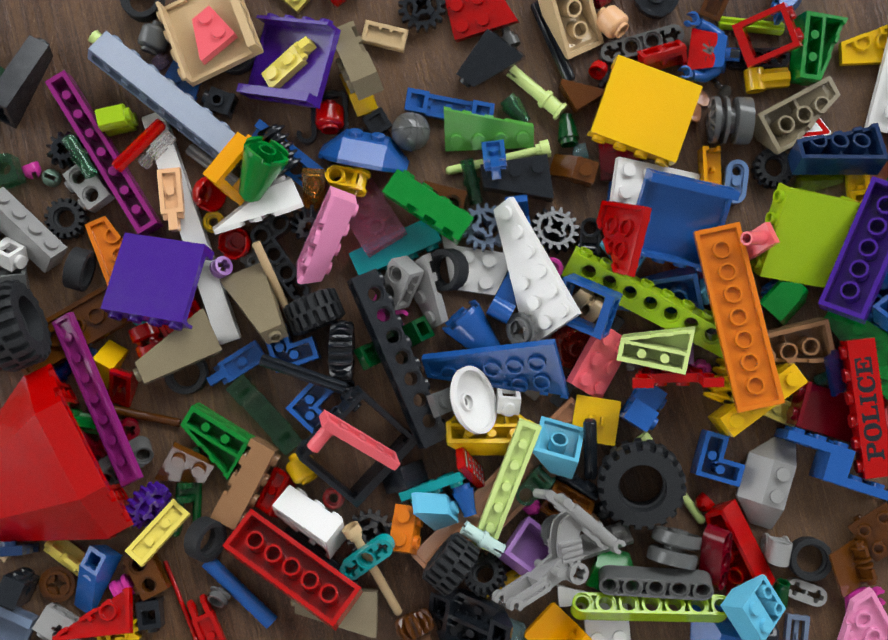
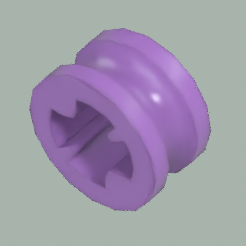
M225 256L217 257L209 266L211 274L216 278H224L233 270L231 260Z

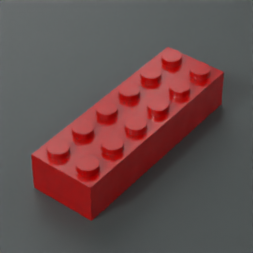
M252 509L249 510L222 545L229 554L335 631L363 593L359 585Z

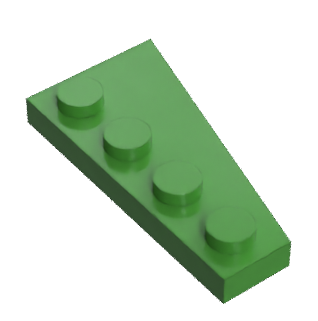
M444 106L445 151L482 150L481 142L503 139L505 149L534 147L533 123L507 118L499 119L487 114L478 115L473 114L471 111H458Z

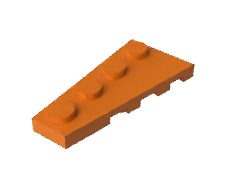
M103 216L84 225L108 286L123 238L109 219Z

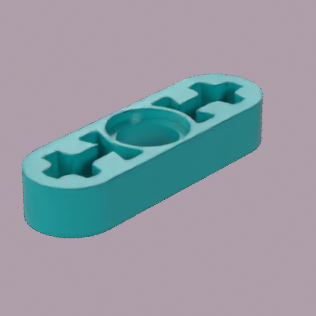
M379 534L346 557L340 567V573L350 580H356L392 554L395 540L388 534ZM380 544H381V545L386 544V545L388 546V547L383 546L382 548L379 549V551H377V549L379 548V545H380ZM368 553L373 557V560L366 561L362 558L361 554ZM356 562H357V564H358V565L356 566L355 570H354V569H350V570H349V569L347 568V567L352 568V567L356 564Z

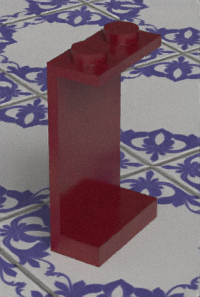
M808 381L792 394L791 406L786 413V424L850 442L851 437H853L852 428L849 427L847 420L850 411L843 393L812 384L813 382Z

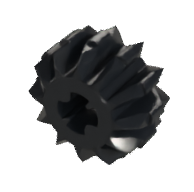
M67 131L65 135L62 132H58V138L50 137L53 143L46 145L51 150L46 154L47 157L52 158L51 163L55 166L59 165L61 169H65L67 166L68 168L73 167L74 162L78 163L81 161L79 159L80 156H86L84 152L80 151L85 147L80 142L78 135L73 136V133Z
M311 204L309 209H306L304 206L301 208V211L294 210V217L290 218V224H292L291 232L296 233L297 239L304 237L306 242L320 208L314 210V205Z

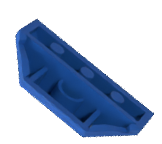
M358 128L344 130L323 144L318 154V158L383 172L395 173L397 169L403 172L409 166V160L391 137L385 136L380 132H363V130Z

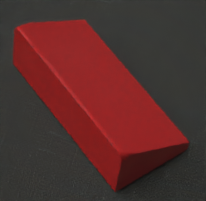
M276 466L273 468L270 479L263 488L255 507L269 516L279 518L275 515L272 505L289 485L295 488L296 484L287 471Z

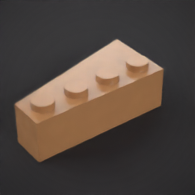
M817 317L767 329L775 362L838 363L829 319Z
M259 436L250 438L247 446L251 447L250 450L247 449L242 454L238 462L239 470L236 469L228 481V486L230 487L228 490H224L210 517L232 530H235L245 517L249 507L255 506L260 497L257 494L259 488L266 486L271 476L268 474L272 466L276 467L281 458L279 454L281 448Z

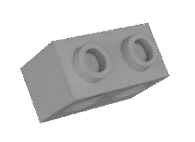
M82 159L62 174L66 179L64 182L65 186L71 193L75 192L79 197L77 202L85 211L89 210L96 213L115 199L114 194L91 162L86 159ZM85 174V180L78 184V176ZM97 191L98 198L91 202V194Z
M407 255L392 258L387 265V271L384 275V287L387 294L389 293L393 298L394 311L410 306L425 272Z

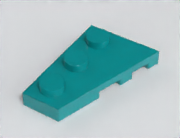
M451 471L437 477L436 480L433 478L410 489L403 490L399 493L402 502L409 499L412 503L411 493H440L445 486L450 485L452 489L462 485L466 477L460 471L456 473Z

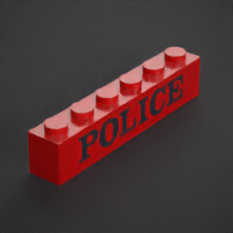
M875 338L840 341L841 346L838 347V354L840 359L843 360L844 367L841 370L843 382H846L847 392L844 393L846 404L849 405L850 411L847 420L853 433L850 442L852 450L856 451L854 470L858 477L864 479L887 477L888 430Z

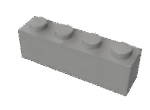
M4 187L0 188V231L6 237L26 246L28 258L44 273L59 265L68 247Z

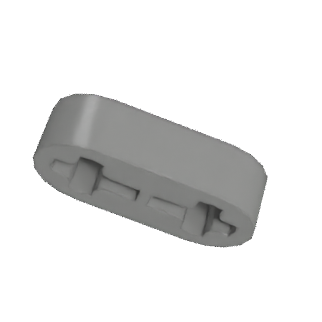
M797 577L786 579L791 585L796 583L798 587L802 588V592L794 590L793 594L790 589L789 597L816 607L826 603L827 592L822 587ZM808 591L813 593L817 592L818 594H820V598L814 599L813 597L807 595Z

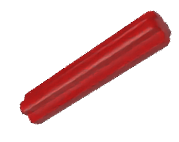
M156 119L112 162L113 168L118 172H122L166 129V125L160 119Z

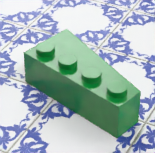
M397 169L382 190V194L458 245L473 223L474 217L466 210L452 204L453 202L447 197L439 196L433 192L434 189L424 182L421 184L414 180L415 176L404 169L402 172Z

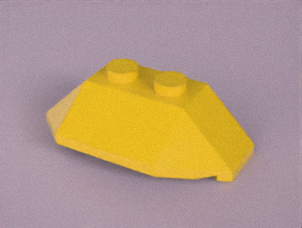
M497 414L492 429L487 433L477 435L466 430L454 415L445 423L447 445L455 450L464 447L470 455H505L519 418L527 419L521 414L511 417Z

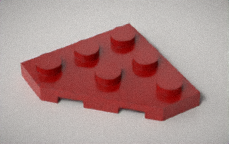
M601 201L596 223L598 229L603 231L604 238L602 241L606 253L611 255L613 261L611 268L614 273L635 277L652 208Z

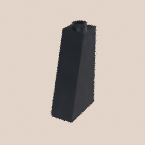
M29 35L0 77V121L15 129L18 127L53 58L50 45L44 39H36Z

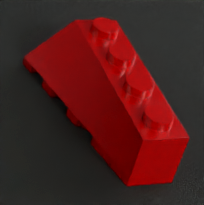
M736 499L719 503L705 514L707 525L712 524L733 533L729 575L726 583L727 592L725 595L727 596L731 589L761 574H764L772 585L776 580Z

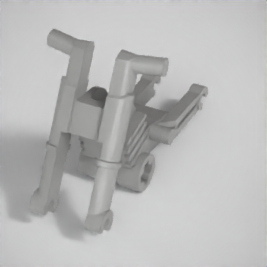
M536 488L533 490V496L535 498L547 499L560 512L551 523L550 536L547 539L548 553L550 554L544 560L536 559L534 561L535 568L531 572L525 573L502 589L495 590L491 597L492 601L498 603L501 596L500 601L506 603L507 609L512 611L515 607V609L521 611L524 607L551 591L554 586L563 580L576 585L583 584L588 579L589 570L585 564L581 563V559H584L582 540L579 538L581 531L592 540L595 546L603 548L602 541L616 554H621L618 545L625 547V541L616 538L603 527L602 522L595 520L563 493L557 494L553 490ZM576 568H579L580 571L577 572V577H573L576 573Z

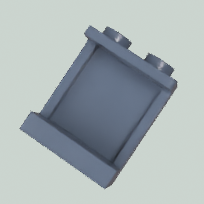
M0 605V640H30L34 632L32 628L40 616L21 607L11 610Z

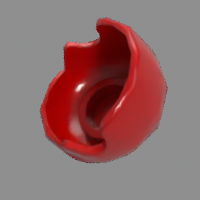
M202 177L195 182L191 192L194 204L207 212H217L222 208L226 200V195L206 177Z
M243 227L223 232L218 237V249L229 259L238 260L246 256L251 250L252 240L250 234Z

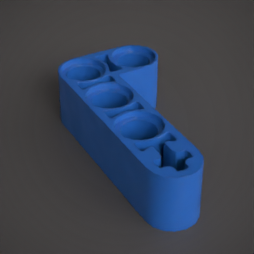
M509 271L486 312V315L503 324L508 322L516 307Z

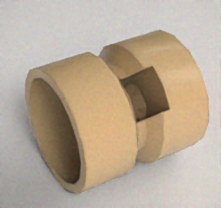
M581 287L572 297L581 311L580 317L593 323L599 317L604 299L601 296H594V292Z

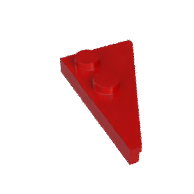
M124 588L120 594L112 599H107L100 607L92 609L69 627H64L52 637V640H75L133 633L132 588Z

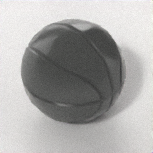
M407 112L402 113L395 119L392 124L391 134L399 148L406 151H416L427 144L430 138V127L427 120L421 114Z

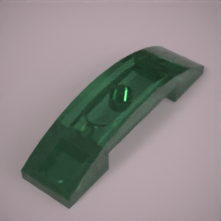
M242 374L226 388L227 392L236 402L243 406L271 437L272 442L285 456L302 441L289 422L246 376Z

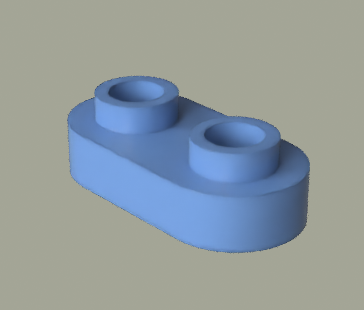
M739 159L731 161L726 166L723 185L733 187L741 192L739 200H732L731 205L742 202L746 197L749 167L743 160ZM734 168L739 171L738 176L733 174L732 170Z

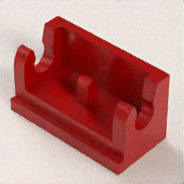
M678 39L637 51L638 62L658 70L675 65H687V46Z

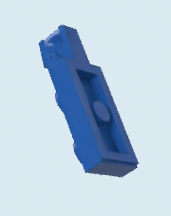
M504 139L481 142L485 171H491L492 180L501 179L500 169H506L507 166Z
M254 340L217 363V366L214 367L216 372L206 379L210 386H214L221 381L224 385L231 383L258 366L261 356L265 353L257 340Z

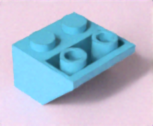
M764 574L731 589L720 605L743 640H766L786 610Z

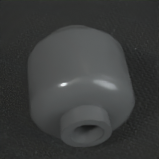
M153 20L152 24H143L137 39L142 51L154 56L165 52L168 41L163 34L165 27L162 23Z

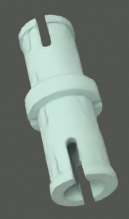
M468 521L464 523L465 527L462 526L460 534L475 542L478 548L481 549L483 547L498 558L502 555L500 552L503 553L505 551L506 545L491 537L488 531H482Z

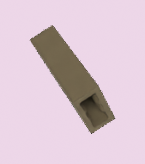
M261 263L220 279L229 296L267 345L289 336L277 298Z
M204 309L199 310L187 320L193 326L192 329L174 330L135 362L136 368L133 369V372L138 382L143 381L145 386L222 352V348Z
M361 587L362 595L339 625V628L370 638H377L379 588ZM291 599V606L295 607V614L322 622Z

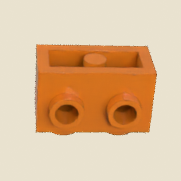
M395 504L390 536L395 540L393 552L417 555V550L420 548L421 527L424 522L413 514V506Z

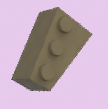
M354 21L337 27L341 32L336 47L339 58L335 60L350 93H355L360 101L383 91L384 88L368 51H366L362 44V38L358 34Z

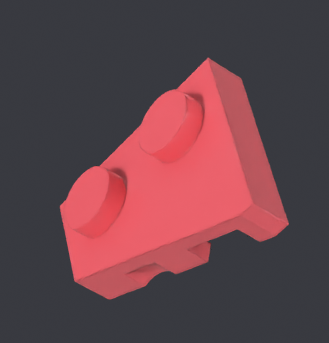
M207 6L192 19L199 58L204 65L238 38L235 32L210 6Z

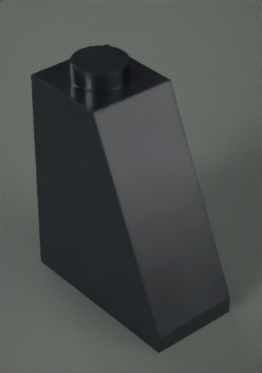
M487 29L456 74L461 77L459 81L466 87L470 88L471 85L478 87L521 62L526 56L492 30Z

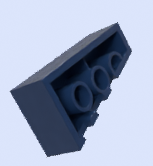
M873 123L866 128H862V126L854 127L852 131L847 132L835 131L832 135L828 136L821 134L797 139L787 156L792 175H878L888 161V153L878 123Z

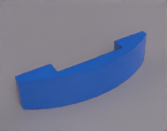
M408 87L404 110L419 113L425 117L444 120V106L451 107L453 110L471 111L473 114L493 116L495 104L430 94V91Z

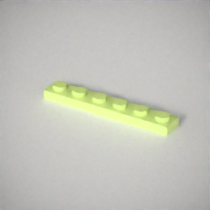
M522 418L518 420L477 526L482 531H488L490 536L496 540L500 536L542 429L541 425Z

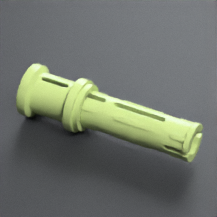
M516 65L509 70L510 73L508 72L506 76L537 100L538 106L551 113L554 120H557L565 111L568 104L558 100L552 91L543 89Z

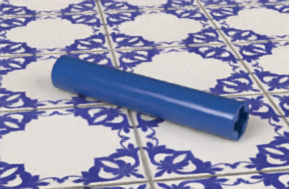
M217 558L202 565L266 629L278 618Z

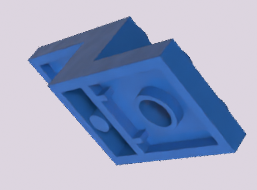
M785 425L784 429L776 428L775 437L816 450L809 476L888 501V491L884 490L885 485L849 474L856 451L848 449L849 444L829 439L826 442L827 437L806 432V435H804L805 430Z

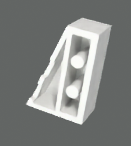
M289 485L272 505L275 515L296 532L300 531L309 537L310 540L308 542L313 546L316 543L326 550L325 556L331 559L346 540L342 532L344 527L343 518L334 511L332 513L327 511L320 501L316 499L313 501L308 498L306 492L301 488L297 487L295 489Z

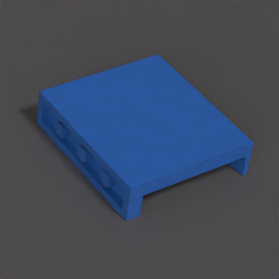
M647 168L636 205L652 208L639 259H643L644 256L650 257L652 261L664 264L665 261L673 262L672 264L676 267L686 268L687 265L694 267L693 269L702 272L693 232L725 225L732 200L738 201L741 192L733 187Z

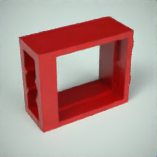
M783 2L732 25L748 68L756 67L803 46L802 40L805 38L801 28H796L793 19L797 17L792 5L788 6L787 3ZM781 12L792 43L757 57L746 27Z

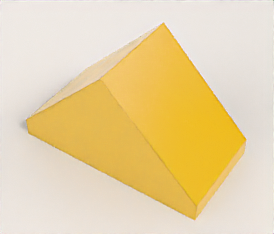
M108 340L93 357L106 389H109V370L111 368H120L130 351L112 340Z

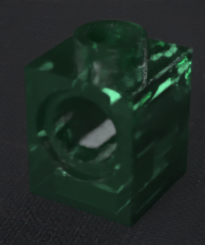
M9 153L0 154V188L4 187L7 190L27 183L18 157ZM10 165L11 170L8 174L5 175L4 169L6 166Z

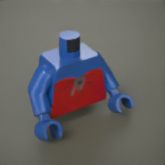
M695 11L686 14L692 18V22L686 20L684 25L686 27L695 25V28H692L687 65H683L677 70L682 71L685 76L681 75L679 78L706 83L726 71L727 61L740 62L741 49L729 47V39L724 31L714 24L699 18L698 13Z

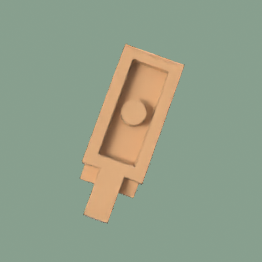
M181 168L158 169L157 179L161 215H163L164 221L168 220L169 231H181L180 219H185Z

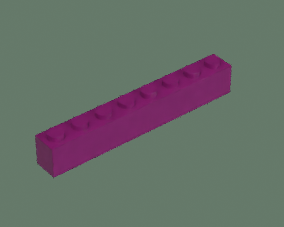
M63 70L45 81L137 234L148 236L163 227L164 225L129 168L126 167L122 172H118L113 168L112 162L120 153L110 137L99 129L96 115L74 78Z

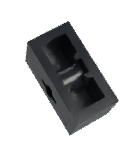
M27 567L18 568L3 575L0 582V605L15 610L30 602L41 576L34 574L35 571Z

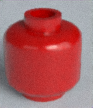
M334 100L323 101L320 109L316 108L315 110L316 127L327 135L338 133L344 126V108L342 105Z

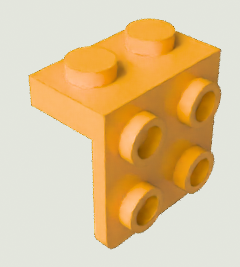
M556 603L549 604L523 633L527 640H592Z

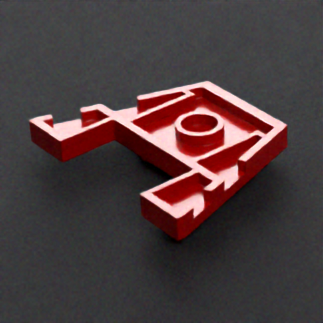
M690 365L687 366L686 375L645 366L641 367L639 373H636L635 377L632 378V388H654V386H667V383L676 382L678 386H689L690 382H698L702 387H724L725 378L722 376L714 377L715 374L703 372L702 369Z

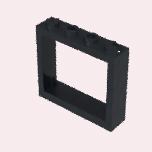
M359 385L350 389L346 393L345 399L330 410L331 414L343 420L363 399L401 433L389 447L396 452L399 462L416 445L412 432ZM320 422L314 427L313 433L299 443L295 453L303 464L358 508L388 476L392 469L376 461L349 489L310 456L313 451L307 447V443L322 427Z

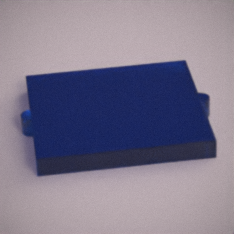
M837 348L836 350H831V353L824 358L831 396H837L839 393L845 392L846 382H843L841 374L844 364L843 360L840 359Z

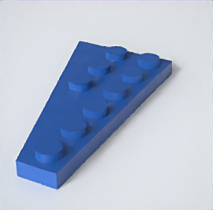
M555 339L423 354L421 359L427 378L452 381L458 369L465 366H474L486 375L493 388L519 392L531 390L540 392V395L548 396V393L561 395L560 398H569V391Z

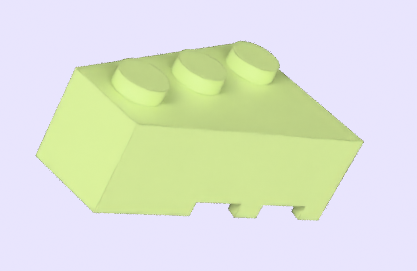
M696 326L623 334L620 340L617 360L686 375Z

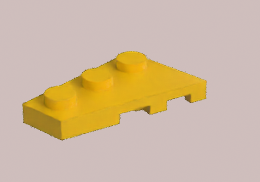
M888 25L840 42L838 44L839 66L881 64L888 38Z

